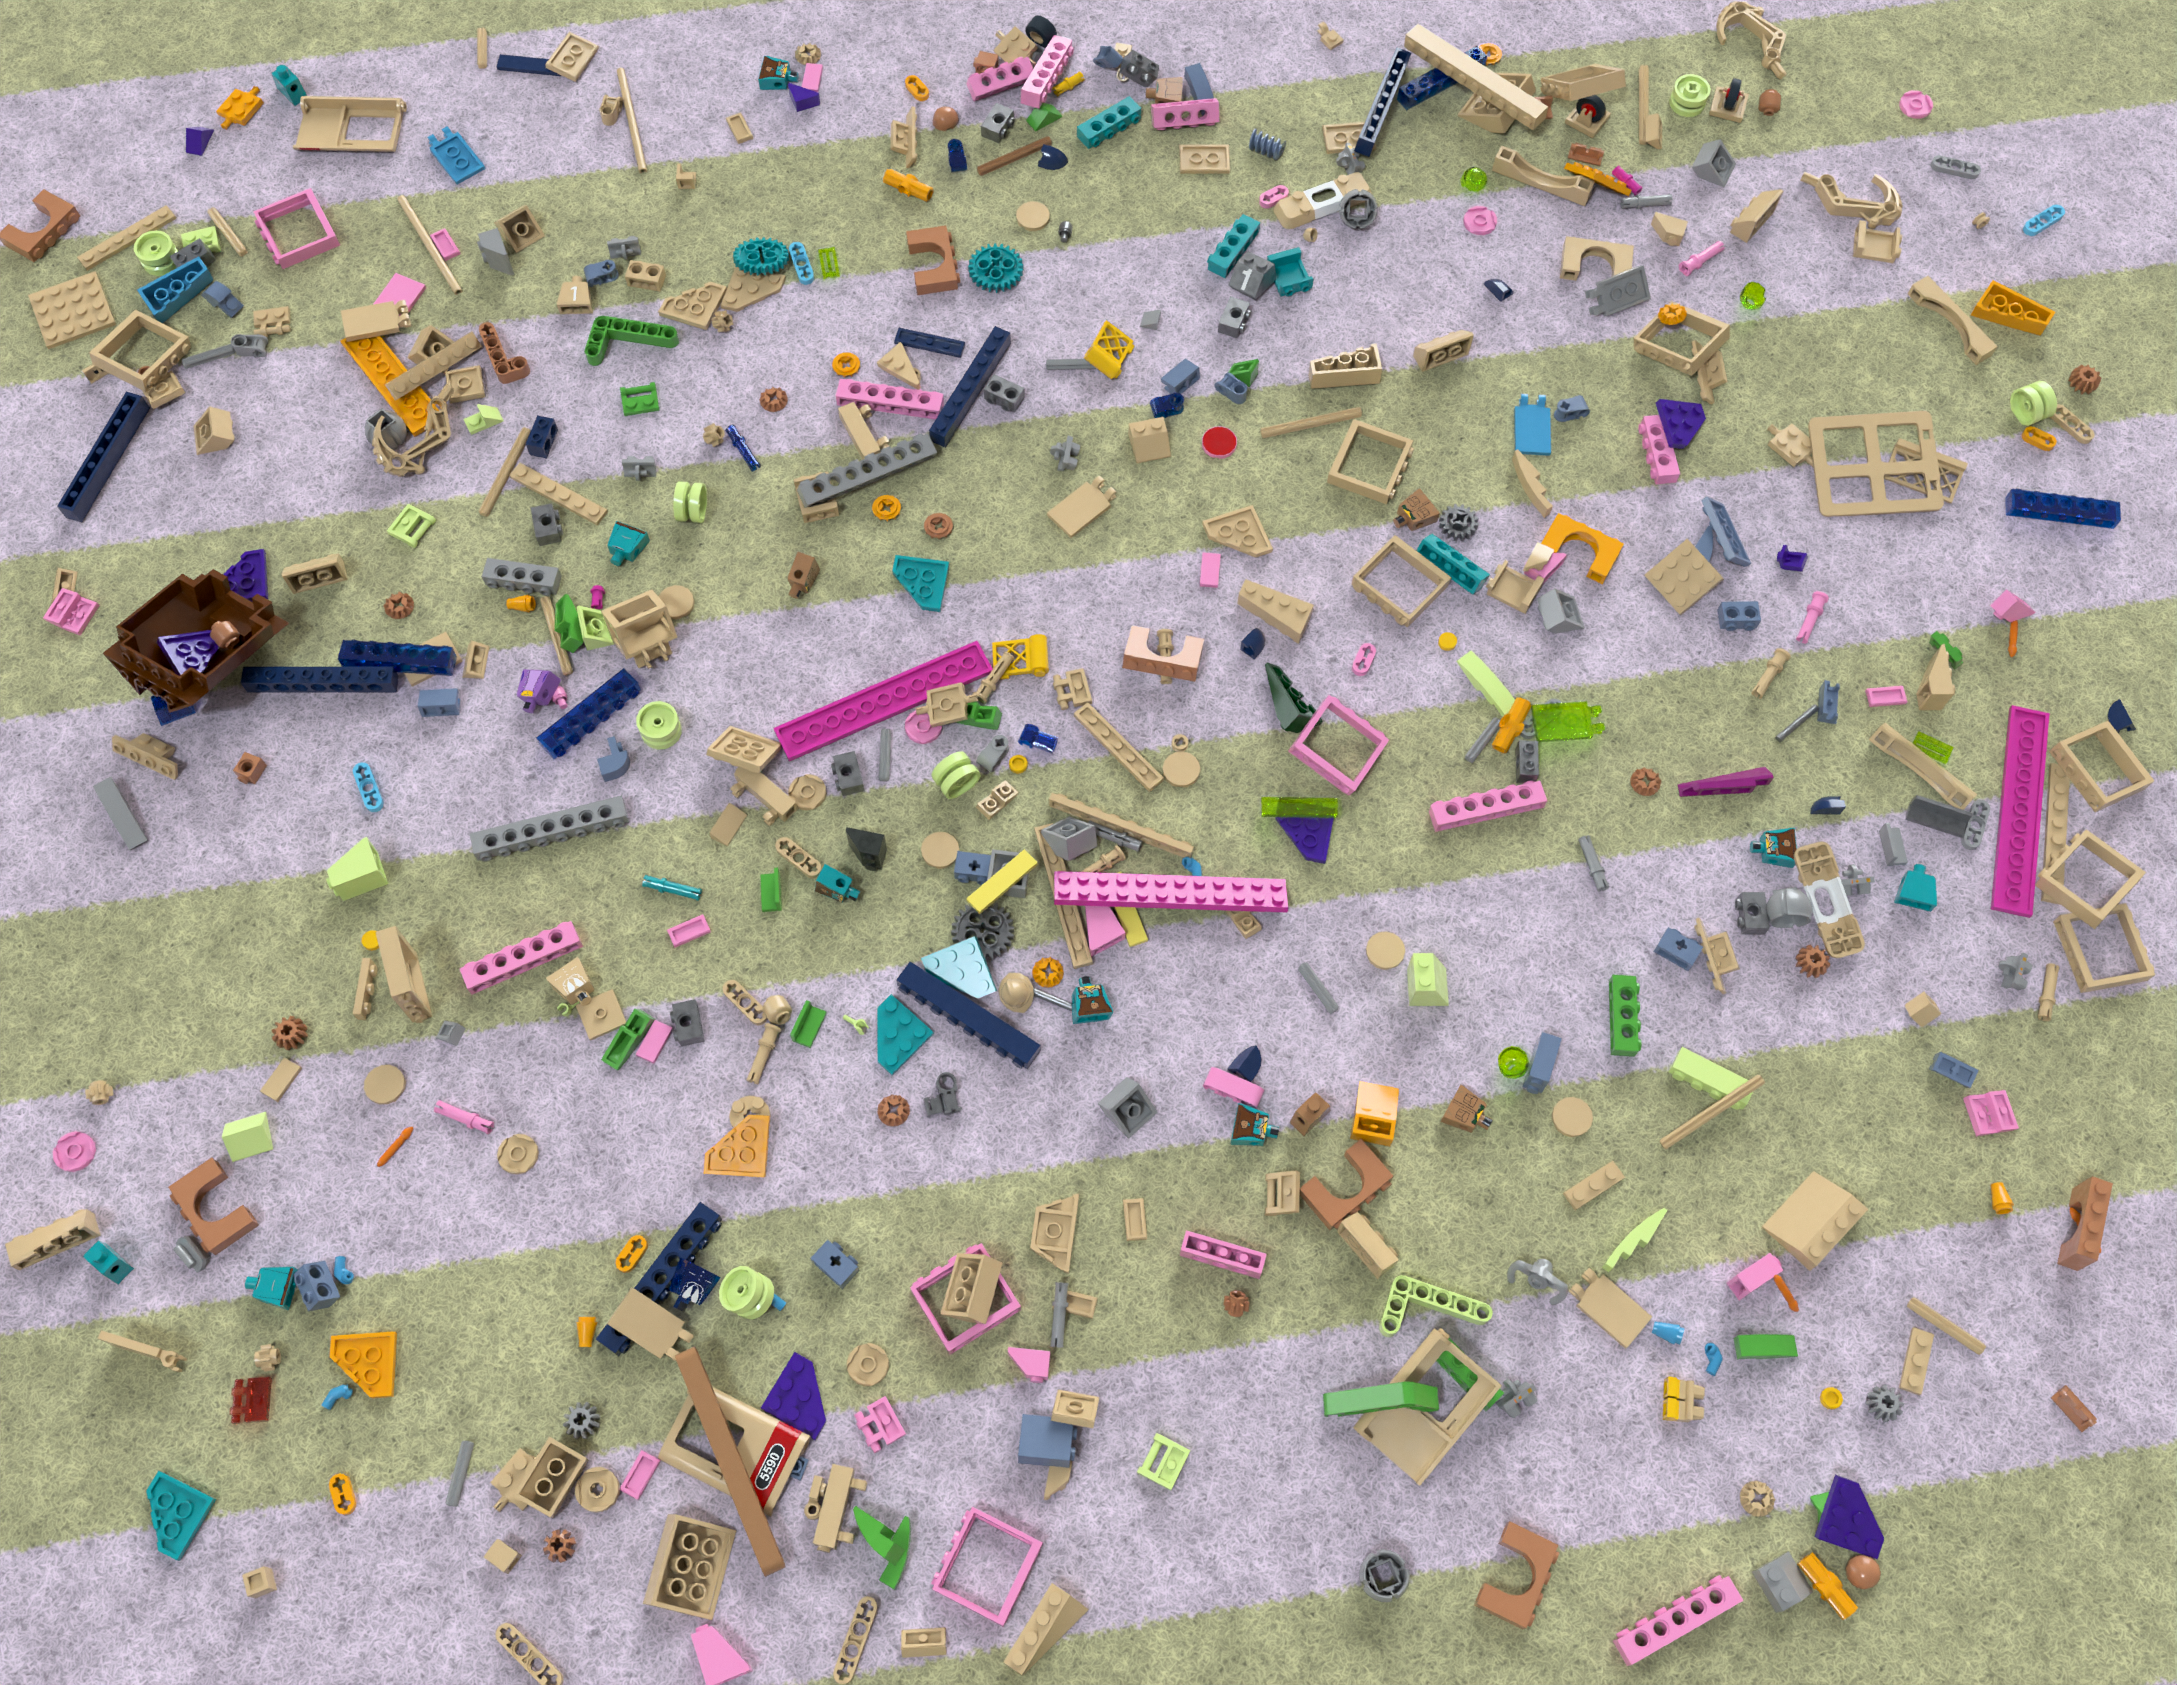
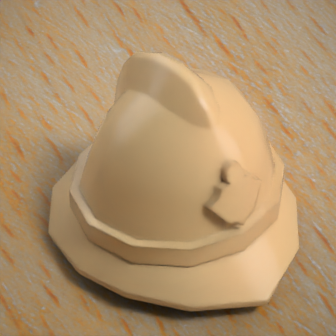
M1008 973L1000 982L998 992L1003 1005L1013 1012L1025 1013L1031 1006L1034 997L1033 985L1029 978L1021 973Z

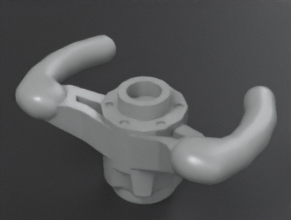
M1538 1259L1533 1265L1517 1260L1508 1268L1507 1279L1509 1283L1515 1282V1272L1519 1270L1528 1276V1282L1533 1288L1545 1289L1549 1286L1558 1290L1559 1294L1550 1298L1549 1302L1551 1305L1561 1303L1568 1294L1567 1284L1552 1275L1553 1265L1546 1259Z

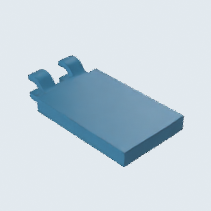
M448 126L442 129L445 137L444 140L439 142L434 134L427 137L431 145L429 147L430 152L457 185L485 170L484 164L458 132L453 134Z
M1521 394L1519 406L1514 408L1515 451L1518 449L1522 454L1550 456L1551 421L1550 408H1545L1546 395H1538L1537 405H1529L1528 394Z

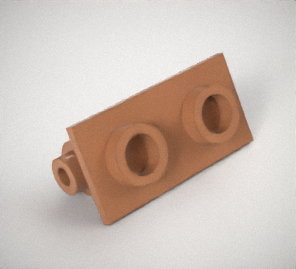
M1577 142L1571 144L1568 155L1569 159L1600 166L1604 151L1601 150L1602 148L1590 146L1587 149V145Z
M2067 1385L2063 1386L2051 1397L2055 1404L2081 1432L2097 1423V1418Z

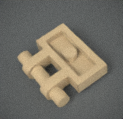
M288 306L253 311L255 328H260L254 330V335L259 334L268 337L271 334L283 335L285 332H291L290 325H284L290 323V309Z
M1084 668L1065 672L1066 679H1061L1058 674L1053 676V687L1057 691V702L1061 706V710H1067V703L1070 701L1073 702L1074 707L1083 706L1087 702L1092 704ZM1069 687L1070 693L1065 694L1063 688Z

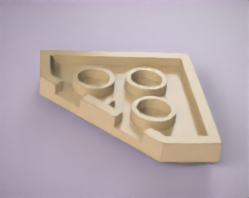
M735 267L720 305L721 309L739 312L751 304L754 305L770 295L781 292L786 279L785 275L770 274L769 272L766 275L760 273L759 276H757V273L750 275V272L744 273V270L740 271L739 267Z
M708 282L704 284V287L696 290L695 288L689 289L677 297H667L658 311L659 316L707 330L712 321L711 318L715 315L714 312H717L724 298L727 287Z
M1253 505L1202 521L1209 540L1255 558L1272 553L1273 551Z

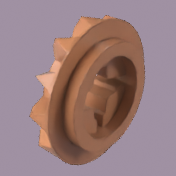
M772 386L771 389L766 388L765 392L761 393L759 400L763 409L777 412L787 405L788 397L786 392L781 390L780 387L777 389ZM774 396H776L777 400L773 399V401H771L770 397L773 398Z
M934 513L928 516L924 522L925 532L931 538L940 539L941 537H947L952 532L953 523L946 514ZM942 521V528L935 530V525H939Z
M398 592L395 595L391 593V597L389 599L386 598V603L384 604L385 612L393 619L405 618L413 611L414 601L407 593ZM401 602L403 606H397L396 608L394 603L399 604Z
M1643 767L1642 769H1637L1632 774L1630 783L1633 790L1638 794L1651 796L1660 789L1661 780L1659 773L1656 774L1653 769ZM1645 776L1647 777V780L1650 781L1648 786L1644 781H1642Z
M891 1094L888 1097H884L878 1104L877 1113L879 1119L885 1125L899 1126L907 1120L910 1108L907 1100L900 1095ZM888 1104H890L893 1107L899 1106L897 1108L899 1116H897L893 1112L890 1114L888 1113L890 1111Z

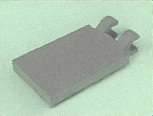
M1644 265L1596 282L1597 288L1585 291L1586 298L1593 299L1597 297L1598 305L1588 308L1590 315L1603 313L1604 316H1609L1651 299Z

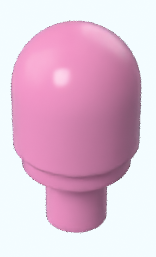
M558 685L552 700L555 704H559L561 709H565L568 706L566 703L567 694L564 688Z

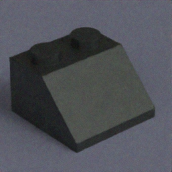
M846 827L849 846L862 866H865L870 871L882 870L887 851L884 834Z

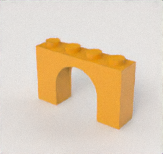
M1558 513L1541 544L1554 549L1553 553H1558L1562 545L1568 541L1581 540L1586 542L1595 552V560L1586 577L1603 585L1624 543L1603 534L1601 531L1594 530L1584 523H1579L1567 515Z

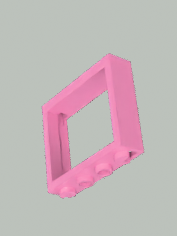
M311 188L253 211L257 218L254 222L258 229L262 228L260 233L264 241L268 240L266 245L270 253H275L272 257L276 265L280 264L282 269L340 246ZM311 204L327 237L281 255L265 223Z
M1328 695L1317 708L1288 752L1343 793L1351 795L1357 789L1389 739L1385 737L1384 733L1370 726L1368 721L1358 717L1352 709L1342 705L1337 698ZM1327 708L1377 745L1354 781L1303 744Z
M982 1243L968 1247L965 1253L989 1256ZM956 1256L949 1259L948 1264L944 1267L938 1266L930 1272L931 1275L926 1278H918L912 1284L913 1286L910 1287L912 1294L949 1355L1021 1311L1019 1302L1000 1273L997 1284L1010 1304L987 1318L986 1324H976L949 1341L920 1293L952 1274Z
M972 1507L970 1511H966L961 1520L964 1523L961 1531H956L951 1543L954 1545L951 1551H946L941 1563L944 1566L940 1573H935L931 1582L934 1585L932 1590L1004 1627L1043 1542ZM976 1518L1031 1546L998 1616L943 1588L945 1580Z

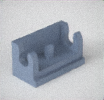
M1185 358L1161 378V382L1167 385L1164 389L1175 398L1179 397L1200 379L1199 367Z
M1825 680L1819 688L1817 721L1831 724L1837 723L1839 683L1835 687H1830V681Z
M458 689L420 690L418 709L421 716L460 715Z
M1942 1052L1934 1055V1062L1929 1067V1070L1935 1071L1966 1088H1971L1979 1071Z

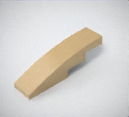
M1517 449L1514 452L1512 461L1518 479L1532 504L1545 518L1550 515L1553 506L1544 497L1546 489L1538 481L1540 473Z

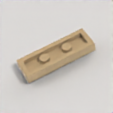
M362 958L353 1015L358 1020H366L367 1014L371 1012L369 999L370 995L374 994V984H372L373 977L377 975V965H375L371 958Z
M1611 1161L1565 1191L1563 1195L1576 1211L1623 1180L1625 1176L1614 1161Z
M1914 1327L1911 1328L1899 1384L1900 1389L1922 1395L1934 1334Z

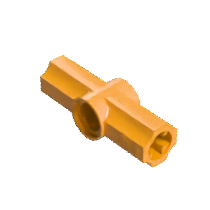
M887 169L883 177V183L897 188L901 194L905 193L908 197L912 195L927 202L931 199L934 192L932 187L919 182L912 174L905 176L892 169Z
M1517 697L1509 713L1502 717L1499 722L1500 730L1492 743L1493 749L1501 753H1507L1514 738L1521 734L1524 729L1523 721L1531 708V703L1528 700Z
M1813 1552L1799 1561L1797 1565L1813 1583V1589H1817L1822 1595L1820 1598L1827 1601L1842 1620L1851 1616L1858 1609L1856 1604L1842 1589L1843 1585L1839 1578L1833 1572L1828 1571Z

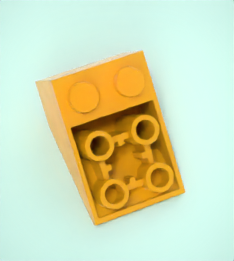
M1359 1081L1350 1139H1362L1364 1142L1391 1146L1396 1125L1399 1088Z

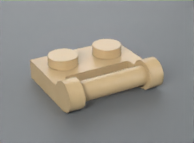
M1286 1171L1266 1174L1267 1208H1265V1215L1277 1216L1299 1213L1300 1172ZM1278 1181L1277 1207H1275V1185Z

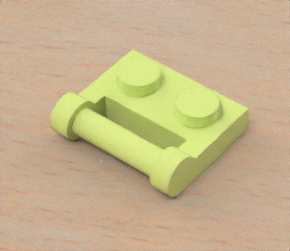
M215 226L181 234L183 248L200 238L208 245L211 252H221Z
M407 504L388 528L387 532L389 535L416 548L419 539L429 526L436 522V519L430 514ZM420 520H425L422 523V525L418 528V530L415 532V534L412 537H409V534L413 531V529L420 522Z
M1156 1433L1153 1438L1154 1443L1142 1467L1139 1466L1137 1473L1171 1491L1190 1450ZM1164 1445L1168 1448L1156 1473H1153L1149 1470L1161 1446Z

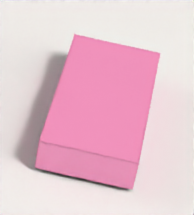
M806 63L802 82L803 88L818 92L823 71L822 64Z
M445 228L430 235L445 261L460 255V251Z
M1203 552L1200 576L1201 587L1218 588L1221 554Z
M1903 686L1868 688L1865 690L1869 707L1903 705L1907 703Z
M703 914L667 930L675 948L711 933Z
M654 1020L636 1052V1056L654 1064L673 1028Z
M641 1450L619 1490L639 1500L661 1460Z

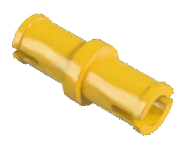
M1079 71L1069 78H1064L1063 82L1052 87V90H1055L1053 91L1054 94L1058 97L1067 90L1071 91L1074 86L1085 81V78H1082L1084 77L1083 74Z

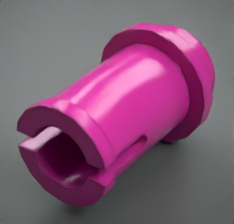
M595 585L590 590L592 594L591 608L594 609L595 606V609H603L602 604L605 590L602 586Z

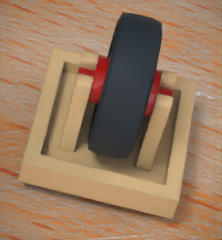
M1733 78L1729 88L1716 87L1709 115L1741 123L1749 94L1740 90L1742 80Z
M1592 95L1578 100L1576 107L1566 118L1565 124L1594 138L1610 118L1611 113L1606 111L1605 104L1600 97Z

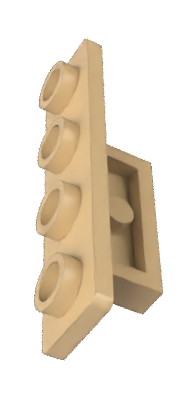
M913 106L906 115V124L895 120L891 123L890 150L906 155V168H910L917 159V153H915L917 140H915L917 114H915V107Z
M1696 340L1692 341L1693 348L1691 350L1695 356L1703 346ZM1719 350L1697 370V381L1701 387L1700 396L1703 401H1707L1709 404L1715 403L1712 389L1727 382L1723 357Z
M142 733L132 741L117 735L112 736V750L173 780L177 779L178 766L175 762L167 759L173 755L175 747L145 733Z
M1696 918L1697 925H1694L1695 931L1698 936L1702 937L1703 943H1700V945L1703 946V953L1707 954L1709 958L1706 964L1709 971L1713 972L1715 979H1712L1713 985L1716 990L1726 994L1721 975L1740 969L1728 933L1723 932L1708 937L1703 921L1700 918Z

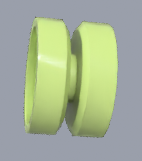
M1694 74L1679 77L1675 82L1669 100L1672 110L1685 117L1699 115L1704 110L1710 94L1709 83L1701 76Z
M149 231L142 234L136 240L134 252L146 272L155 276H163L177 268L170 256L178 252L170 236L165 232Z
M2037 381L2014 390L2010 399L2011 410L2022 425L2029 426L2053 416L2057 409V398L2049 384L2044 381Z
M677 482L673 501L675 520L686 522L690 517L693 523H703L707 508L706 485L704 483H694L690 486L688 482Z
M662 701L646 704L636 717V725L644 743L650 748L657 750L667 749L680 739L682 726L674 707Z
M963 751L953 753L937 764L931 774L932 779L938 786H941V791L948 799L957 798L975 786L981 777L979 770L975 765L971 764L970 758Z
M746 1266L732 1269L723 1279L719 1290V1299L724 1308L745 1319L751 1320L762 1316L770 1307L774 1297V1286L771 1280Z

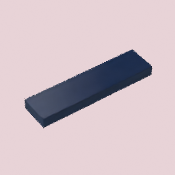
M500 54L496 66L497 70L562 76L547 69L546 63L549 59Z
M898 328L894 344L901 342L903 346L961 358L965 347V341L904 328Z

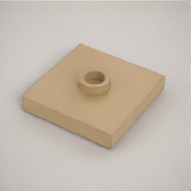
M480 365L445 371L446 383L455 389L449 398L450 404L485 397Z
M170 371L157 381L155 386H152L147 392L143 391L151 407L155 409L185 394V391L173 371Z
M613 989L591 998V1002L585 1006H582L580 1003L576 1004L590 1041L617 1030L621 1025L624 1026L626 1024V1019Z
M1057 1390L1051 1421L1094 1428L1099 1397Z

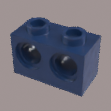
M537 415L526 442V447L531 456L547 459L558 432L553 418Z

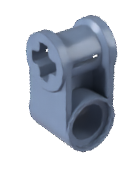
M1101 46L1100 52L1093 59V62L1104 69L1116 68L1121 64L1123 57L1111 46Z
M605 260L584 267V274L589 287L612 282L619 277L616 265L612 260Z
M1229 372L1224 375L1220 382L1214 384L1215 389L1236 404H1243L1247 399V385Z
M1578 395L1573 398L1560 400L1557 404V410L1554 412V418L1559 422L1580 419L1579 417L1581 416L1583 418L1590 413V409L1583 396Z

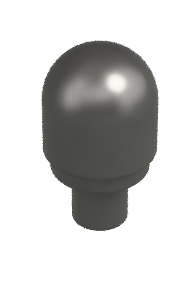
M1063 221L1059 225L1058 234L1063 243L1067 242V238L1072 234V225L1068 221Z

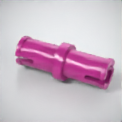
M1619 165L1612 171V175L1619 181L1626 183V187L1631 189L1635 196L1642 191L1643 187Z

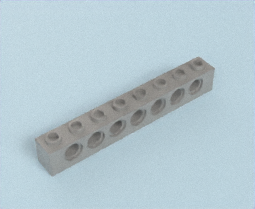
M918 434L913 437V440L908 442L903 440L893 448L890 446L883 448L881 453L876 455L874 453L868 454L861 461H858V459L853 460L846 467L842 468V466L834 468L829 474L821 473L814 480L806 479L800 482L797 492L804 507L820 505L934 458L937 451L929 434ZM910 448H917L919 453H913ZM900 454L903 457V459L898 460L895 458L894 455ZM878 461H885L887 466L879 465ZM868 467L871 472L865 473L862 468ZM846 474H853L855 479H848L846 477ZM830 480H836L839 485L832 486ZM818 486L822 489V492L817 493L813 488Z
M621 795L470 833L473 854L477 861L485 862L495 856L505 857L509 856L511 852H525L530 847H545L550 842H565L570 837H584L587 833L594 831L600 833L609 827L620 828L625 823H629L625 802ZM611 814L609 817L603 818L604 815ZM592 819L590 822L585 823V820ZM573 823L571 827H566L567 824ZM554 828L553 831L547 832L548 829ZM530 833H535L532 837H528ZM511 838H516L514 841L509 842ZM497 842L495 846L490 847L492 843Z

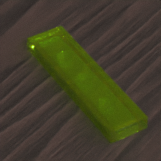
M1261 797V817L1338 818V798Z

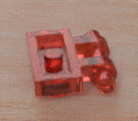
M248 1378L247 1387H243V1379H236L234 1388L231 1390V1395L233 1396V1404L229 1415H232L231 1424H239L240 1417L245 1414L244 1422L246 1423L268 1422L272 1378ZM243 1395H246L245 1406H241Z

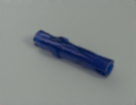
M729 425L725 432L729 435L732 445L738 449L750 470L753 472L757 470V467L760 468L761 464L746 444L745 437L739 433L735 425Z

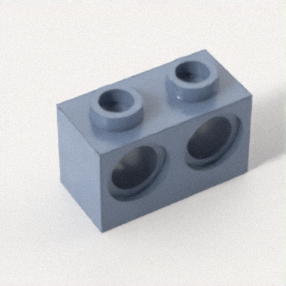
M1758 601L1721 602L1717 609L1720 629H1726L1727 631H1734L1736 629L1751 631L1757 628L1761 622Z
M326 1261L303 1264L293 1275L308 1312L328 1308L340 1298Z

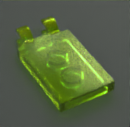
M1587 701L1531 706L1536 741L1538 742L1591 739L1593 734H1602V731H1605L1604 723L1592 724L1591 717H1599V713H1602L1600 705L1588 706Z

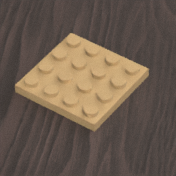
M96 271L28 295L48 349L116 325Z

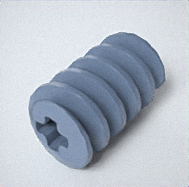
M1254 129L1250 137L1249 149L1251 151L1255 149L1256 153L1261 151L1262 155L1265 156L1267 154L1268 158L1273 156L1274 160H1278L1285 150L1286 141L1280 144L1281 139L1279 138L1274 142L1275 136H1272L1269 140L1268 133L1262 137L1263 131H1260L1257 135V129Z

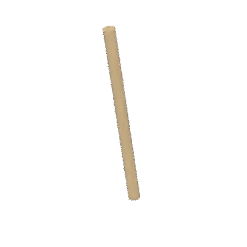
M618 68L617 76L639 173H643L642 170L644 169L645 173L647 172L625 70L624 68Z
M400 195L397 198L399 204L455 295H458L457 291L462 293L461 287L406 197Z

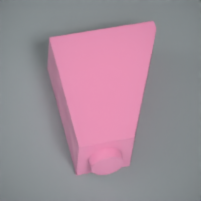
M1085 906L1088 945L1091 957L1125 939V931L1110 907Z
M1769 1253L1737 1274L1726 1284L1740 1301L1772 1279L1775 1274L1778 1275L1783 1269L1781 1268L1780 1261Z
M708 1624L696 1628V1633L691 1634L706 1685H720L752 1672L751 1666L715 1627H709Z

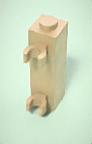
M852 402L839 407L838 413L840 420L863 460L868 454L874 453L876 455L881 453L880 450L889 447V441L886 436L875 441L864 419L872 416L870 406L866 404L858 409L855 403Z
M742 767L736 769L734 776L738 783L730 788L732 794L739 798L746 789L770 809V811L763 815L764 822L769 826L775 822L777 817L785 822L798 810L796 802L761 772H750Z
M832 1464L813 1544L818 1546V1551L830 1553L831 1549L836 1550L838 1541L853 1544L855 1535L841 1531L851 1488L866 1491L867 1481L854 1479V1468Z

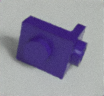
M1783 545L1781 551L1777 554V562H1779L1780 568L1803 572L1808 559L1807 553L1792 552L1788 550L1787 545Z

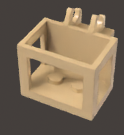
M652 589L601 611L612 642L626 660L633 657L638 668L646 666L648 669L652 668L649 661L661 656L665 662L669 660L667 656L672 654L668 641L678 637L667 606Z

